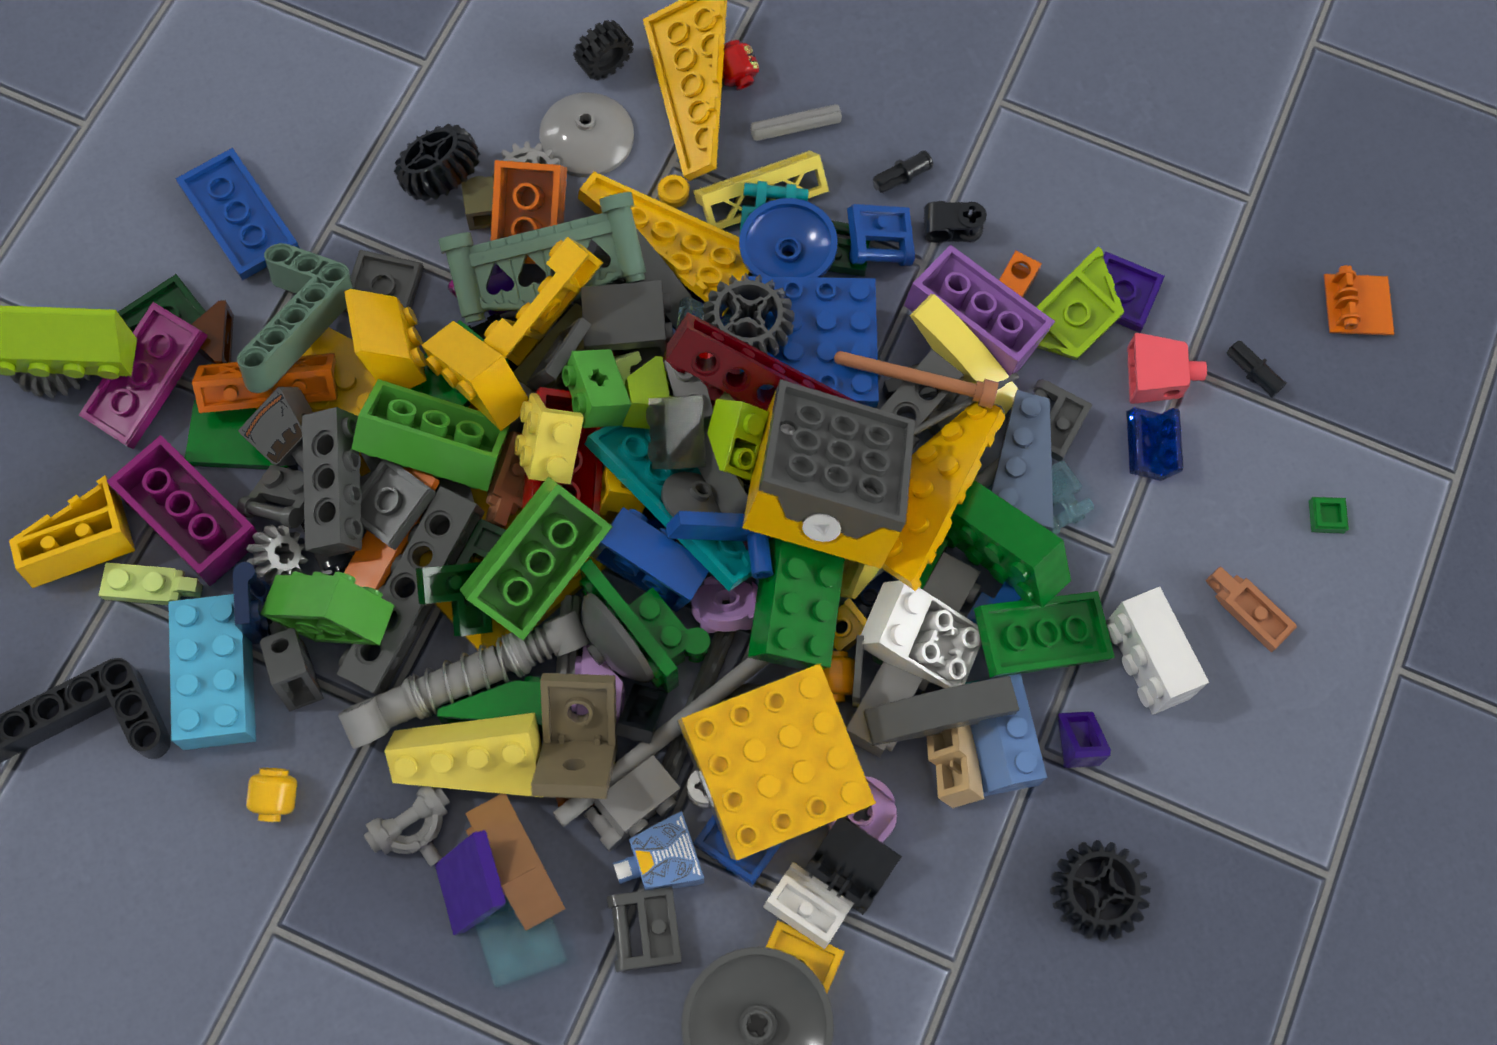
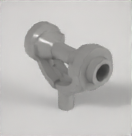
M421 786L416 793L417 798L412 807L394 819H372L366 824L369 831L364 834V837L375 853L382 850L385 855L391 851L399 854H413L419 850L431 867L442 859L431 841L438 836L441 830L443 816L448 813L444 806L449 804L450 801L441 788ZM420 818H425L422 828L417 833L410 836L400 835L402 830Z

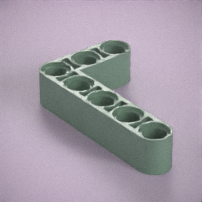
M284 243L275 244L266 249L264 258L271 282L279 288L296 293V295L238 354L237 363L247 390L261 393L271 389L347 308L344 292L353 289L349 269L345 264Z

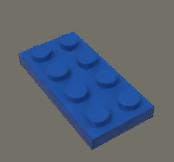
M233 147L175 178L242 281L267 267L264 252L270 246L284 243L299 248L297 241Z

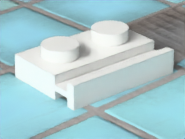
M793 862L763 907L825 949L854 903L843 895L837 897L838 892L834 889L828 891L827 888L829 886L815 876L812 879L809 878L810 873Z

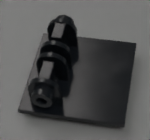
M842 817L836 820L804 870L810 873L809 878L812 879L815 876L829 886L827 888L828 891H831V889L837 891V897L843 895L853 902L852 908L863 915L902 856L847 818Z

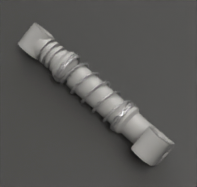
M571 610L544 622L543 629L540 626L534 627L535 632L533 633L531 630L524 640L512 632L505 636L502 635V638L498 637L496 641V648L494 645L488 648L480 645L478 652L474 654L462 653L460 660L454 663L444 660L442 668L434 671L426 668L424 676L410 675L404 679L401 686L392 688L387 692L344 709L338 714V717L352 748L368 744L387 734L392 727L403 722L405 723L414 717L419 719L429 718L433 713L437 714L436 708L449 702L453 704L454 700L465 695L471 697L473 696L472 692L485 687L487 690H490V685L503 679L505 683H508L509 680L506 673L508 671L515 672L518 677H522V675L525 676L530 673L533 666H536V660L539 663H543L545 656L548 660L553 658L552 653H555L558 657L587 645L589 639L576 610Z

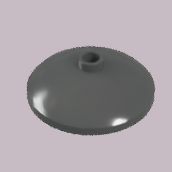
M588 593L584 596L582 602L583 627L587 638L592 644L587 648V651L599 666L605 662L620 676L637 682L649 683L653 680L654 675L650 665L616 617L593 593Z

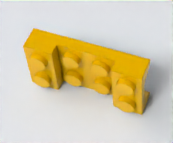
M569 237L564 241H558L550 250L549 256L551 258L546 264L556 273L553 277L550 275L542 281L537 289L539 292L532 303L527 302L516 314L518 320L516 322L501 318L500 321L495 320L484 333L486 338L483 342L517 366L533 351L580 293L581 287L588 283L603 264L585 246Z

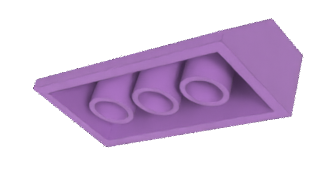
M952 245L912 283L904 304L905 307L914 312L930 294H935L978 337L1003 367L1008 376L1017 373L1026 363L1055 322Z

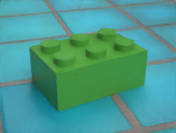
M293 571L291 575L275 576L261 615L287 628H295L297 633L315 642L380 645L395 605L384 600L382 592L370 587L358 586L355 584L356 579L348 574L335 572L334 576H329L321 572H313L312 575H306Z

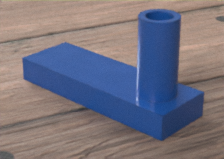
M678 511L666 524L667 538L747 541L752 577L763 579L773 575L769 539L771 537L743 529L745 514Z

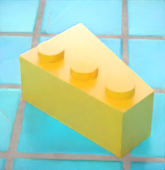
M455 321L449 323L421 345L428 355L425 362L432 372L437 376L442 374L451 387L456 388L500 431L520 417L522 404L524 401L528 402L529 398L504 356Z
M106 475L96 481L98 484L96 487L80 498L76 494L69 499V505L52 517L48 514L9 540L15 568L32 588L135 551L121 497L106 482L108 480Z

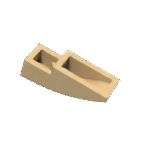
M970 725L943 730L940 734L927 736L928 760L936 765L938 798L952 808L984 799L979 761Z

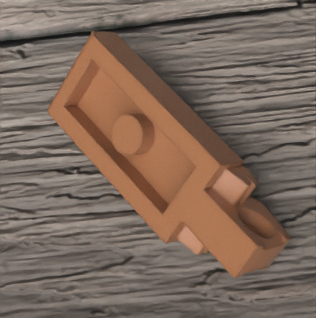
M515 431L508 433L497 469L487 492L486 503L491 506L488 509L485 521L498 527H505L509 515H515L518 508L522 507L525 470L520 466L518 456L514 454L516 436L521 435Z
M1220 566L1206 579L1208 585L1217 593L1215 598L1221 602L1220 604L1270 652H1273L1297 628L1296 624L1248 578L1243 580L1238 575L1233 578Z

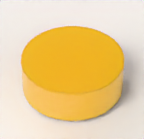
M679 175L664 177L658 184L659 201L674 208L683 206L689 199L688 182Z

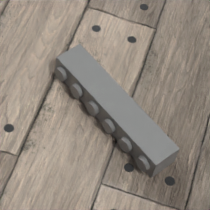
M944 552L923 590L965 617L966 614L960 610L965 601L972 604L981 587V585L976 583L980 571ZM883 661L846 728L851 742L879 758L885 749L892 752L897 742L872 746L863 711L886 703L913 697L918 688L925 691L929 681Z

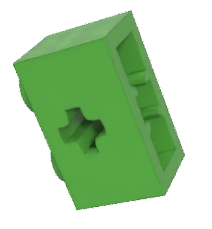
M612 350L572 351L567 365L563 367L562 379L572 396L573 412L582 413L584 417L582 428L622 426L631 402Z

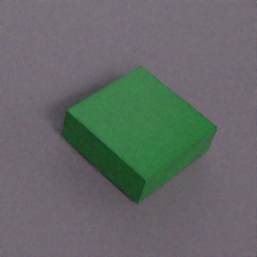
M1312 497L1309 500L1311 532L1346 533L1349 530L1346 498Z

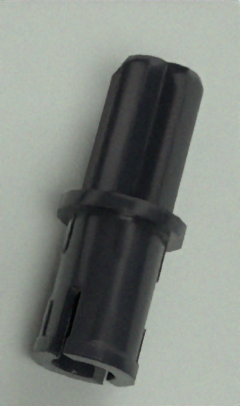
M923 150L905 161H896L893 167L873 177L874 188L876 191L884 193L901 183H910L913 177L932 169L933 161L931 156Z
M1242 341L1235 342L1228 349L1227 355L1248 374L1246 378H1252L1271 398L1287 384L1266 364L1267 360L1265 358L1261 360Z

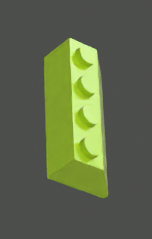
M0 306L1 375L12 376L15 375V372H21L39 377H47L50 374H64L72 378H82L84 375H98L105 379L132 376L137 338L116 310Z

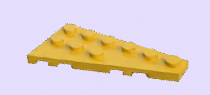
M679 0L643 19L682 174L688 181L717 168L727 0Z
M593 172L580 187L578 199L596 214L602 213L599 199L618 193L632 192L635 206L631 209L636 228L661 256L680 282L703 301L708 302V294L711 290L717 291V285L720 281L729 285V278L732 275L738 281H741L745 273L748 276L752 275L741 258L738 236L597 172ZM729 307L725 309V311L722 313V316L725 315Z

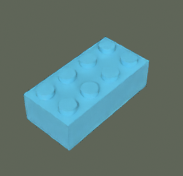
M234 594L168 601L172 742L183 750L256 742L252 642L235 625Z

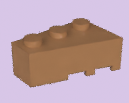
M500 794L465 813L472 826L466 829L468 836L473 832L483 830L487 832L504 896L509 900L525 931L565 910L506 794Z

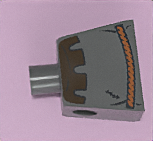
M278 387L238 432L273 465L290 466L298 463L303 470L302 416L313 413L299 387Z
M276 622L269 624L267 627L269 636L262 638L260 645L270 683L289 712L324 699L308 650L296 629L287 628Z

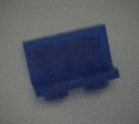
M1134 407L1126 411L1130 474L1162 481L1182 472L1183 454L1180 410L1171 408L1160 414Z

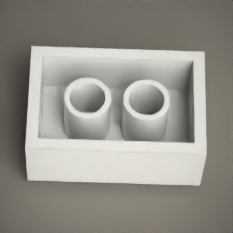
M1160 587L1121 602L1106 621L1110 640L1113 644L1118 645L1123 655L1122 664L1128 675H1133L1139 687L1137 690L1139 699L1145 707H1149L1152 715L1190 700L1209 683Z

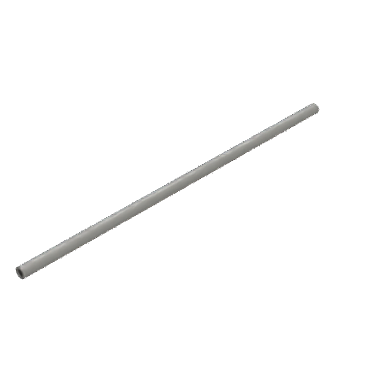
M999 458L980 472L974 480L986 488L990 487L993 484ZM881 568L872 580H874L885 570ZM840 597L839 607L842 604H844V601H846L848 598ZM746 658L658 728L654 733L651 744L641 742L614 764L609 788L679 736L681 730L677 720L719 704L770 662ZM570 798L555 810L553 815L565 827L594 804L596 799Z

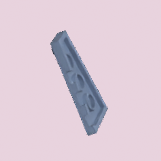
M1017 390L991 491L1052 532L1054 523L1050 398Z

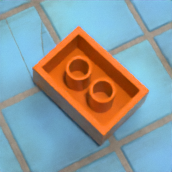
M495 160L490 241L564 223L567 167L554 164ZM527 255L526 260H525V263H527V264H536V263Z

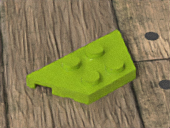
M1099 246L1036 307L1055 321L1037 348L1077 360L1123 315L1124 309L1114 289L1115 284L1104 261V253Z

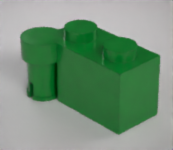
M653 587L628 605L676 666L685 661V656H689L688 660L693 663H699L704 660L710 648V636L699 627L687 630Z

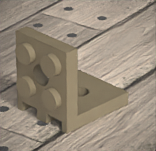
M542 673L540 685L543 746L531 782L532 796L607 799L617 755V735H615L617 728L616 675ZM581 704L589 712L585 715H577L571 711L570 706Z

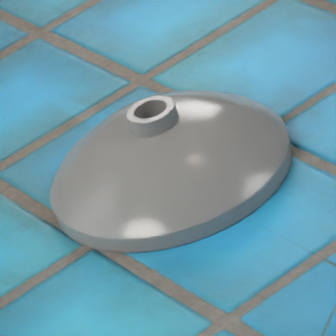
M590 92L572 94L553 104L544 115L539 131L543 152L549 149L553 150L554 158H559L560 165L567 167V174L577 177H590L593 172L604 175L613 171L626 160L634 142L633 123L623 106L608 96ZM589 121L590 123L582 124L581 122Z

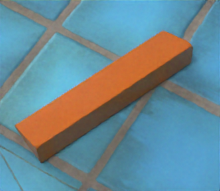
M402 467L434 491L440 483L439 479L422 471ZM367 530L362 539V550L355 552L344 573L356 579L355 584L358 586L378 590L387 580L394 560L404 549L410 531L397 549L394 550Z

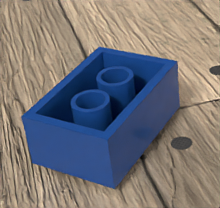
M623 507L610 523L613 527L590 556L644 592L653 587L669 608L678 612L692 600L709 571L688 549L677 543V539L667 538L666 529L659 528L657 530L647 523L648 519L642 513L635 509L627 510Z

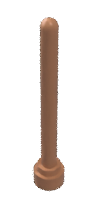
M839 351L834 355V361L838 365L970 396L972 401L978 402V406L992 409L999 384L996 381L984 379L983 382L977 381L975 384Z

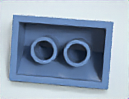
M1021 673L1009 675L1020 710L1013 715L981 720L978 724L970 725L979 761L984 796L1039 786L1047 778Z

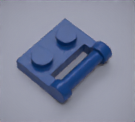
M852 204L847 208L851 239L849 258L852 264H864L865 261L895 262L900 266L913 265L915 250L909 207ZM866 240L898 242L899 250L867 248Z

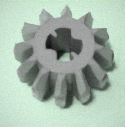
M274 525L264 527L263 533L256 532L252 536L256 544L248 545L245 549L253 553L254 558H250L247 562L257 565V577L265 576V581L272 584L276 575H291L293 571L302 573L299 564H305L308 559L301 555V551L305 550V544L297 543L301 533L297 531L290 533L289 527L283 525L278 526V528Z

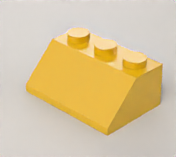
M355 289L345 291L355 354L375 380L380 379L408 389L427 381L424 366L427 365L425 362L426 358L419 348L423 342L415 328L418 320L413 310L409 306L405 308L395 296Z

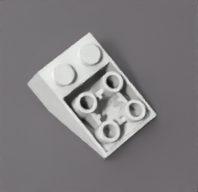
M900 580L883 582L861 633L864 636L862 643L864 650L890 665L943 688L965 684L982 643L977 624L921 588L914 591Z

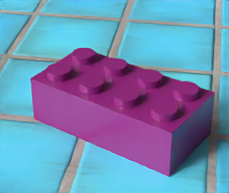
M161 435L106 481L209 586L213 585L249 552L245 549L248 545L256 544L252 537L257 532L254 526Z

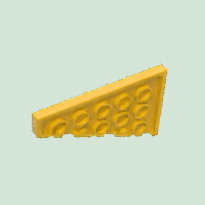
M978 402L969 405L912 454L906 523L882 568L914 591L921 586L919 579L926 565L933 563L936 557V550L942 545L952 525L950 517L957 504L963 503L966 491L972 485L982 465L980 458L985 448L992 446L995 440V433L1000 430L1005 420L1002 409L995 404L992 409L978 406Z

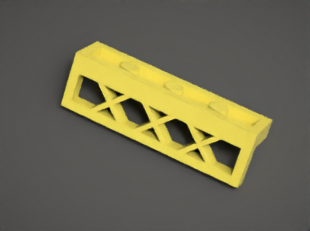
M807 151L694 190L693 192L696 202L703 207L707 223L723 229L741 222V213L735 214L738 209L742 211L740 204L744 198V183L757 184L758 181H766L767 185L774 186L775 183L783 181L787 184H796V188H802L798 185L804 174L815 170L819 186L809 189L808 198L829 191L820 155ZM795 177V179H794L793 182L787 180V179H790V178ZM737 197L734 203L729 201V199ZM766 198V201H767V199H769V200H771V201L776 200V199H772V198ZM721 202L731 205L732 208L727 218L715 222L711 206Z

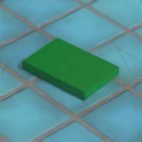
M194 400L185 459L192 466L268 469L270 465H273L238 432L244 423L256 412V408L199 413L196 400Z

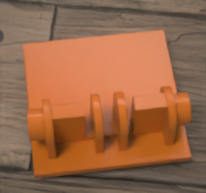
M1349 265L1339 267V272L1336 274H1324L1329 333L1394 335L1388 276L1356 275V272L1352 270V266Z

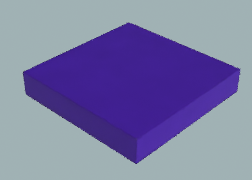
M1105 251L1103 258L1109 274L1111 273L1115 284L1114 289L1124 309L1123 315L1115 323L1141 333L1165 276Z

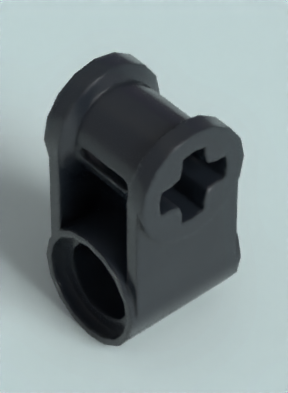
M930 202L924 206V237L932 243L974 242L983 233V224L987 216L986 210L977 202Z

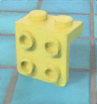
M530 393L528 402L524 401L521 407L520 419L521 422H524L522 435L516 436L514 454L518 456L520 466L524 468L529 479L545 481L549 476L556 483L571 484L584 417L582 413L546 408L538 394Z

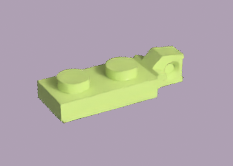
M106 562L99 597L112 601L168 605V601L180 600V596L200 598L203 584L199 582L198 578L184 577L185 572L175 568Z

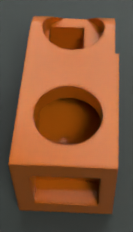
M1015 251L999 281L1021 297H1024L1036 279L1042 263ZM1018 263L1025 264L1028 268H1026V267H1024V266H1022V265H1020V264H1018Z

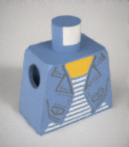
M683 812L676 813L630 838L629 842L634 856L613 863L619 884L641 877L644 890L666 887L677 889L704 883V876Z

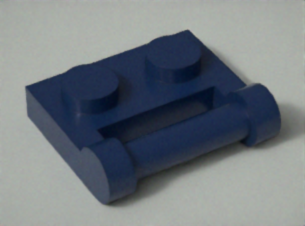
M240 562L233 569L235 625L253 644H258L262 638L267 637V627L272 623V620L261 615L271 587L267 582L257 577V570L251 563Z

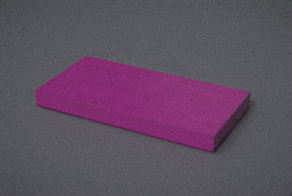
M154 302L133 331L137 338L132 376H119L117 379L102 378L79 413V416L132 449L135 448L208 336Z

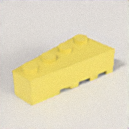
M528 713L394 730L386 746L385 755L392 783L532 796L531 782L542 749V742L536 714Z

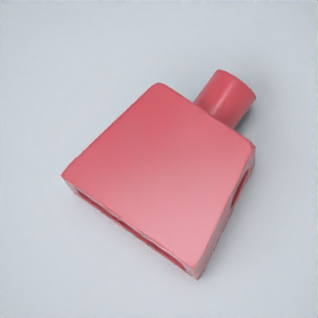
M1135 333L1127 346L1131 404L1178 399L1183 397L1190 386V381H1205L1206 362L1189 361L1188 345L1183 341Z

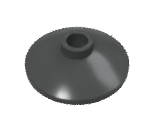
M674 473L666 479L662 486V502L672 517L678 511L722 513L715 501L710 485L698 473Z

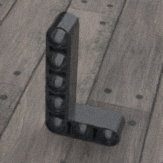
M122 658L107 660L0 714V763L110 707L113 708L130 746L148 759L162 757L169 750L171 739L142 675ZM127 671L125 681L115 685L114 682L117 675ZM93 688L94 691L91 698L81 702L82 694L87 689ZM136 702H141L142 705L139 712L129 716L130 707ZM59 705V712L57 713V715L51 719H48L47 715L49 710L52 707ZM24 722L25 727L22 733L14 736L15 727ZM156 732L155 741L150 746L143 747L145 736Z

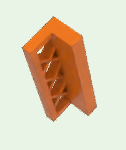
M335 353L301 356L271 389L261 393L247 390L237 362L198 365L192 380L199 413L259 408L278 387H299L308 403L337 400L338 392L334 376L336 357Z

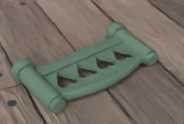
M632 192L618 193L599 199L602 210L601 214L474 245L471 232H465L438 239L441 253H446L461 317L465 318L466 324L485 320L484 313L488 310L519 311L527 302L532 303L539 294L537 289L540 284L533 281L530 286L523 287L519 282L527 255L545 271L546 277L552 276V269L546 264L551 258L549 252L558 241H564L567 237L580 243L587 249L592 239L611 258L610 265L606 268L600 267L584 287L609 285L619 278H625L626 283L646 280L645 273L647 271L631 209L635 206ZM495 263L513 279L514 287L511 291L506 292L501 289L496 295L488 292L487 286ZM581 291L574 300L581 298Z

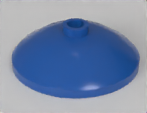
M782 198L761 205L748 216L740 232L739 248L743 263L753 276L760 274L762 277H822L834 262L838 240L833 222L822 209L805 200ZM786 251L794 253L792 256L783 255Z

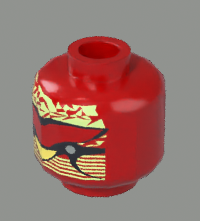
M740 40L725 43L723 84L728 87L736 86L737 90L751 86L754 83L753 78L759 72V64L751 46L747 43H740Z

